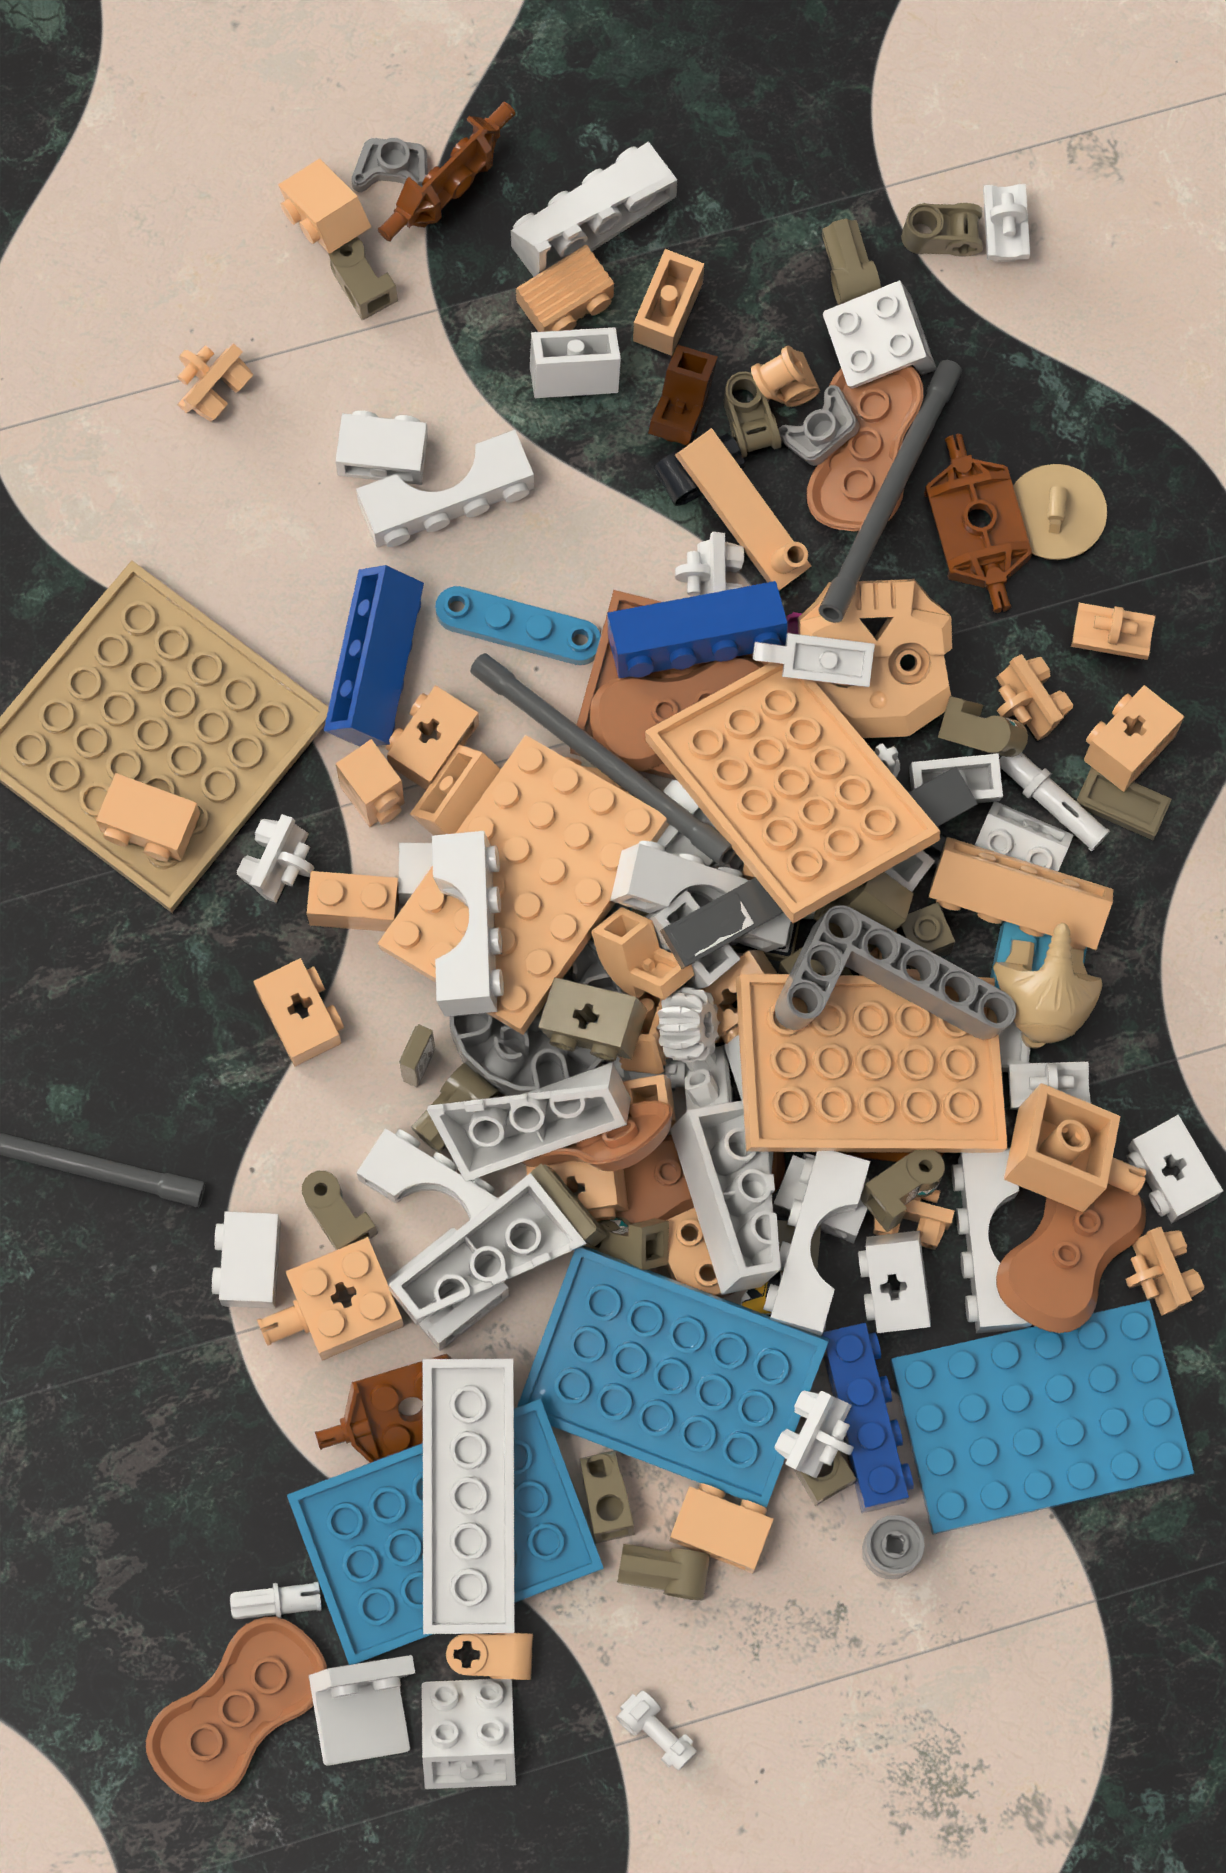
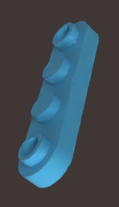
M461 586L445 589L436 600L437 620L441 626L449 631L574 665H586L595 659L601 634L598 628L587 620ZM454 601H460L465 607L459 612H454L449 609V605ZM582 634L587 637L588 641L584 645H576L572 639L574 636Z

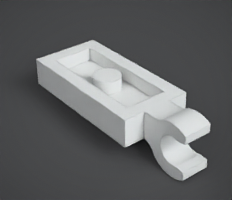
M787 633L786 646L755 642L753 659L756 661L782 663V677L869 687L875 644Z

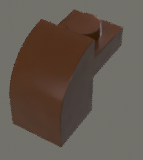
M677 345L667 368L662 395L652 416L648 434L671 442H678L684 445L690 444L693 434L698 430L707 403L718 356Z

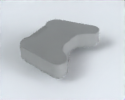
M371 138L364 143L352 175L353 189L357 192H363L377 181L405 184L408 177L422 187V182L428 174L425 147L418 143L404 142L398 138Z
M831 385L824 392V406L822 409L811 412L806 417L802 426L782 425L779 427L782 444L808 464L816 466L823 463L828 456L850 438L854 437L858 433L860 425L843 392L838 386Z

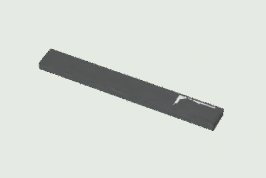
M956 766L908 792L937 827L978 804ZM755 877L664 927L660 932L681 969H684L784 912Z

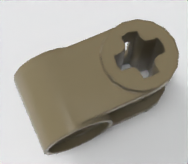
M973 203L917 204L907 214L901 235L902 242L909 251L915 254H951L963 257L981 253L983 241L979 238L978 220L982 218V207ZM924 224L932 232L928 234L919 233L913 226Z
M745 371L732 375L727 381L723 401L730 424L731 436L738 444L742 457L746 458L748 452L770 446L774 450L781 448V438L775 417L770 410L767 398L757 387L752 373ZM744 389L751 392L754 399L748 403H741L734 399L732 394L737 390Z

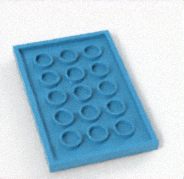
M582 1246L574 1250L517 1407L541 1398L550 1425L767 1508L785 1457L775 1450V1445L780 1434L786 1429L795 1432L801 1415L794 1412V1405L802 1391L810 1392L829 1339L771 1320L768 1315L652 1271L641 1270L623 1260Z
M1150 1300L1093 1313L1086 1323L1071 1332L1055 1333L1034 1326L896 1357L890 1360L932 1535L1184 1478L1194 1474Z
M541 1398L514 1408L515 1603L604 1569ZM423 1443L287 1494L349 1665L359 1663L432 1635L423 1634Z

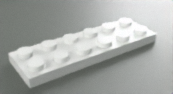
M422 1359L423 1634L514 1633L513 1359Z

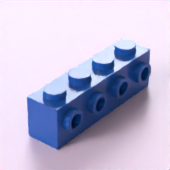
M387 565L358 570L324 726L325 732L359 747L371 739L376 746L390 745L389 739L395 729V717L400 694L404 687V675L412 649V638L417 614L421 608L423 582Z
M776 581L607 613L608 638L619 679L631 676L636 678L644 677L652 672L673 668L682 670L694 664L715 660L720 662L729 661L737 656L752 654L755 642L786 646L788 623Z
M866 1323L823 1332L821 1336L829 1339L823 1358L832 1395L852 1405L844 1420L850 1427L843 1440L854 1447L851 1455L847 1454L851 1471L856 1477L854 1485L861 1513L904 1504L909 1498L908 1490L914 1489V1483L909 1464L900 1463L897 1447L903 1445V1439L898 1420L889 1419L886 1403L892 1402V1394L887 1376L879 1377L875 1360L882 1357L877 1335L875 1332L868 1334Z

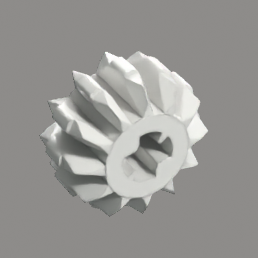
M681 987L665 1000L662 999V1009L657 1012L659 1025L656 1028L660 1032L658 1042L660 1046H663V1052L666 1057L682 1061L683 1063H696L697 1061L706 1060L710 1054L714 1053L715 1041L719 1038L717 1029L720 1022L717 1020L718 1007L716 1004H713L714 999L711 993L695 989L694 987Z

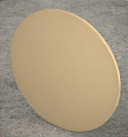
M1044 465L1028 471L1013 485L1033 555L1051 560L1072 558L1090 549L1100 538L1106 524L1107 504L1098 484L1085 472L1068 465Z

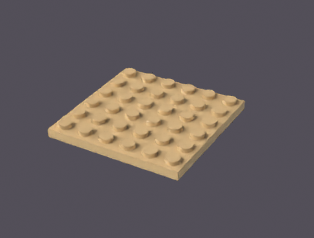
M131 560L0 716V783L172 913L324 728L329 707ZM115 773L197 803L200 817L181 861L169 857L167 862L160 861L146 855L143 852L144 847L130 842L127 847H123L103 838L104 833L100 831L96 818Z

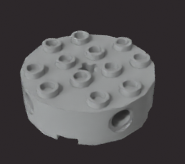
M589 940L563 977V980L622 993V989L604 969L598 957L595 944ZM487 1013L450 1016L451 1036L462 1062L486 1079L499 1093L506 1096L527 1093L606 1064V1060L591 1055L590 1049L576 1046L575 1051L571 1052L552 1046L549 1043L550 1039L538 1027L542 1017L540 1015L536 1016L524 1035Z

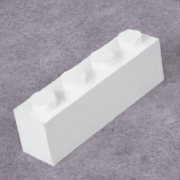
M649 142L638 149L635 146L630 147L619 155L616 163L604 171L599 168L588 174L582 181V185L573 191H562L555 195L545 209L535 215L534 213H528L521 217L511 230V247L533 277H535L584 245H587L592 252L674 199L677 195V179Z
M612 1062L520 1095L429 1105L427 1111L466 1182L627 1125L631 1097Z
M743 1100L688 1110L673 1125L670 1131L721 1294L762 1287L781 1270L777 1214L773 1213L772 1193L775 1191L774 1174H770L769 1153L746 1152Z
M530 1173L389 1283V1291L414 1323L418 1325L432 1313L580 1248L587 1243Z

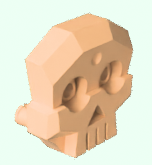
M915 579L859 581L856 586V593L842 621L838 623L825 620L818 611L831 584L829 582L816 601L798 617V634L875 644L869 687L815 681L862 738L907 737L946 711L951 693L944 654L952 649L951 615L932 600ZM888 617L875 637L859 619ZM907 654L913 655L916 661L915 666L910 670H904L900 666L901 658Z

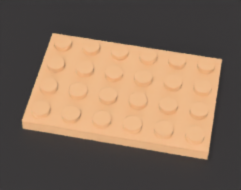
M770 662L645 731V737L649 746L719 833L732 845V849L790 921L795 923L940 841V830L815 681L782 677L783 664Z
M527 735L523 737L456 832L484 831L490 845H496L498 848L500 869L499 872H493V887L498 886L500 891L501 912L494 913V928H500L502 954L495 955L496 969H501L503 974L504 995L497 996V1012H489L487 1014L524 1035L545 1005L554 977L563 979L592 937L591 931L602 923L615 902L610 900L621 851L638 844L640 841L657 843L669 826L667 818L658 810ZM432 866L377 944L385 953L436 983L435 959L450 952L462 940L469 923V908L459 899L440 892L433 878Z
M740 974L736 978L746 1152H913L915 1150H934L937 1153H998L1008 1149L999 1034L991 1039L982 1040L976 1038L872 980L858 975H840L820 1015L803 1029L791 1030L781 1025L775 1015L776 1001L789 974ZM910 976L914 980H921L920 976ZM978 977L995 986L994 978ZM945 986L947 996L952 1001L959 1002L957 992L952 987ZM792 997L795 1009L801 1013H808L805 1002L800 998ZM984 1007L983 1010L986 1018L991 1022L997 1023V1016L994 1011Z

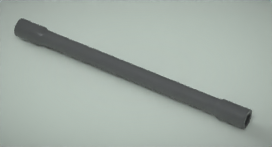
M943 360L939 363L927 387L926 396L885 477L837 577L832 580L818 611L829 622L838 623L842 621L856 593V586L944 405L950 400L962 375V368L956 362Z
M484 653L476 658L470 670L473 676L498 695H502L632 796L658 810L667 818V823L687 837L693 846L719 866H725L731 861L736 852L719 831L710 824L699 820L517 680L512 672L490 655Z
M0 1133L1 1156L156 1194L162 1199L198 1208L204 1195V1181L172 1173H159Z

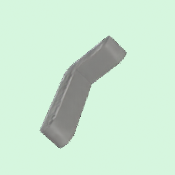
M844 905L830 908L814 924L775 1005V1015L781 1025L791 1030L803 1029L823 1011L844 966L982 1040L997 1036L1011 1025L1017 1012L1013 999L1004 991ZM828 923L837 924L842 929L844 938L835 937L829 930ZM867 944H872L879 948L882 953L881 960L870 955ZM810 960L819 961L825 968L826 976L814 972ZM906 965H911L918 970L921 978L920 981L914 980L909 976ZM945 986L952 987L957 992L959 1002L952 1001L947 996ZM792 997L802 999L807 1005L808 1013H801L796 1010L792 1003ZM984 1007L994 1011L997 1016V1023L991 1022L986 1018L983 1010Z

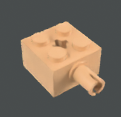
M1041 1083L1018 1108L1004 1180L1084 1212L1107 1189L1108 1184L1136 1196L1145 1182L1146 1170L1113 1158L1120 1122L1119 1115Z
M368 1237L285 1271L296 1296V1300L293 1301L294 1305L265 1318L257 1319L267 1346L302 1330H305L306 1333L310 1332L322 1361L404 1327L402 1317L389 1291V1286ZM346 1290L348 1294L356 1293V1295L351 1297L352 1305L350 1307L344 1308L341 1302L333 1304V1302L339 1299L338 1293L340 1291Z

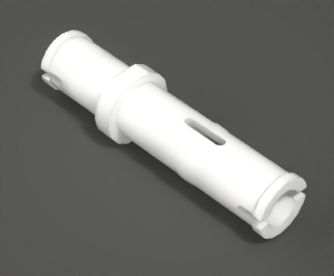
M1022 752L1014 757L1002 756L999 759L1000 768L1024 789L1023 794L1028 799L1031 797L1036 799L1061 824L1089 847L1088 849L1091 852L1110 833L1108 828L1106 829L1050 778L1052 773L1046 768L1041 770Z

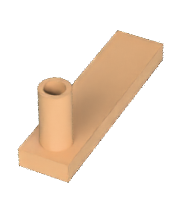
M712 428L675 454L740 546L744 547L745 553L767 583L776 581L778 590H781L811 567L807 560V548L802 543L793 541Z

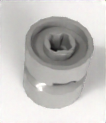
M900 1515L886 1516L878 1520L866 1534L862 1545L863 1559L868 1569L876 1576L884 1579H899L909 1574L921 1560L925 1549L924 1536L919 1526L911 1519Z

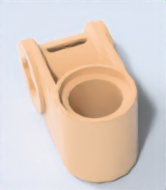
M790 346L782 348L781 355L763 365L757 363L751 366V373L757 387L769 400L773 399L785 404L787 407H795L812 400L820 393V388L803 352L796 351Z
M461 1634L453 1638L448 1644L446 1650L447 1662L455 1672L462 1675L490 1676L493 1679L531 1680L533 1634ZM463 1641H470L472 1649L479 1650L480 1654L479 1659L471 1660L470 1667L467 1668L462 1667L461 1660L453 1656L454 1650L462 1648Z

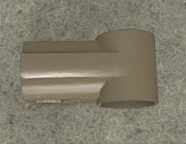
M841 219L822 228V238L832 267V287L838 305L880 289L881 284L878 271L874 262L868 260L857 220Z
M463 1063L447 1079L440 1090L441 1094L431 1105L496 1098L499 1091L477 1072L475 1073L466 1063ZM426 1110L411 1128L428 1146L441 1153L446 1148V1145Z
M623 1544L617 1583L664 1591L663 1594L668 1596L702 1601L704 1600L711 1555L686 1549L672 1548L670 1551Z

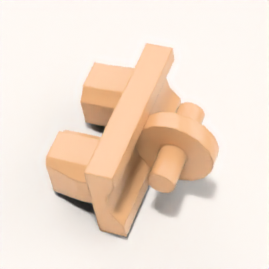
M233 343L229 348L225 349L209 368L206 363L214 355L210 348L204 346L197 355L189 350H184L180 354L179 359L185 366V369L177 377L185 385H188L195 376L199 380L177 405L186 413L193 409L197 414L212 422L228 404L211 389L215 383L221 379L237 393L253 376L250 369L239 358L243 351Z
M1079 603L1071 647L1148 660L1155 616L1125 611L1123 607L1115 606L1113 609Z
M1021 654L1013 658L1009 662L1010 665L996 677L1002 686L998 691L1005 700V703L999 707L997 712L1001 717L1005 718L1015 715L1019 722L1023 725L1027 724L1037 741L1047 737L1073 708V703L1067 694L1060 690L1051 695L1048 694L1042 684L1049 679L1050 669L1042 657L1026 660Z
M935 1190L927 1197H916L905 1205L907 1210L903 1219L918 1222L916 1231H920L922 1247L936 1250L944 1231L949 1229L955 1211L920 1202V1200L923 1199L937 1203L940 1190ZM874 1217V1234L898 1233L900 1224L886 1232Z
M1158 1227L1148 1231L1146 1235L1140 1237L1132 1245L1136 1256L1131 1258V1262L1136 1274L1125 1279L1129 1288L1141 1285L1147 1300L1155 1299L1161 1316L1192 1301L1191 1298L1204 1290L1199 1273L1194 1269L1180 1273L1175 1258L1187 1253V1244L1181 1231L1163 1232L1162 1227Z

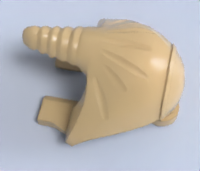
M1065 923L1058 924L1054 929V935L1051 937V943L1048 945L1049 949L1046 952L1047 957L1044 959V964L1039 970L1032 971L1034 943L1020 940H1012L1010 954L1006 961L995 962L993 966L1000 990L1007 993L1016 1005L1017 1012L1014 1023L1022 1031V1041L1029 1048H1040L1046 1043L1058 1042L1073 1036L1090 1016L1102 990L1101 978L1087 974L1083 964L1084 950L1071 947L1070 929Z

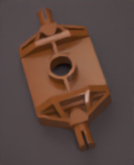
M502 102L489 118L483 119L481 117L469 116L467 121L473 125V134L469 139L465 137L456 144L451 152V158L441 168L436 166L430 170L422 182V187L410 177L406 179L394 213L378 228L380 235L391 242L393 237L405 225L408 228L411 226L425 228L429 223H437L442 218L441 210L452 198L457 199L464 194L478 172H487L493 166V153L497 139L500 137V129L516 115L514 109L508 103Z
M956 434L955 439L951 435L945 439L951 458L950 466L929 482L924 492L925 497L929 498L949 571L947 576L949 580L985 587L989 591L994 613H1000L1001 609L1005 612L1012 608L1005 584L1032 556V550L1008 467L1001 464L972 459V455H967L963 435ZM975 509L985 510L991 517V523L982 528L973 526L968 520V513Z
M444 1354L430 1359L452 1358L448 1354ZM422 1361L352 1382L344 1418L340 1419L341 1424L321 1431H315L320 1450L346 1442V1444L351 1443L371 1463L423 1443V1405L421 1410L414 1415H404L398 1410L400 1403L408 1397H416L423 1402Z

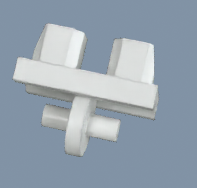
M1026 184L1008 187L984 185L983 200L987 260L1015 262L1018 259H1029L1030 243Z
M712 532L709 540L700 542L697 545V551L687 552V564L675 568V578L680 582L687 583L688 595H704L743 587L742 584L726 583L725 571L737 573L742 569L744 547L725 542V533Z
M283 814L279 821L261 819L255 832V841L259 845L266 847L261 860L248 855L243 858L237 870V875L244 882L251 885L266 900L277 903L285 884L293 886L298 874L310 877L311 871L314 870V866L305 860L310 849L308 845L304 844L308 833L297 826L292 817Z
M723 1045L716 1047L714 1053L710 1054L706 1060L697 1061L696 1063H685L684 1083L687 1111L734 1102V1091L730 1082L729 1060Z
M1088 1062L1008 1065L1010 1109H1018L1041 1083L1091 1104Z
M802 1391L794 1405V1412L807 1418L800 1434L786 1429L780 1434L775 1445V1450L787 1459L785 1464L817 1478L824 1463L831 1466L838 1450L851 1455L854 1447L843 1442V1439L850 1427L844 1420L852 1405L823 1391H820L819 1394Z

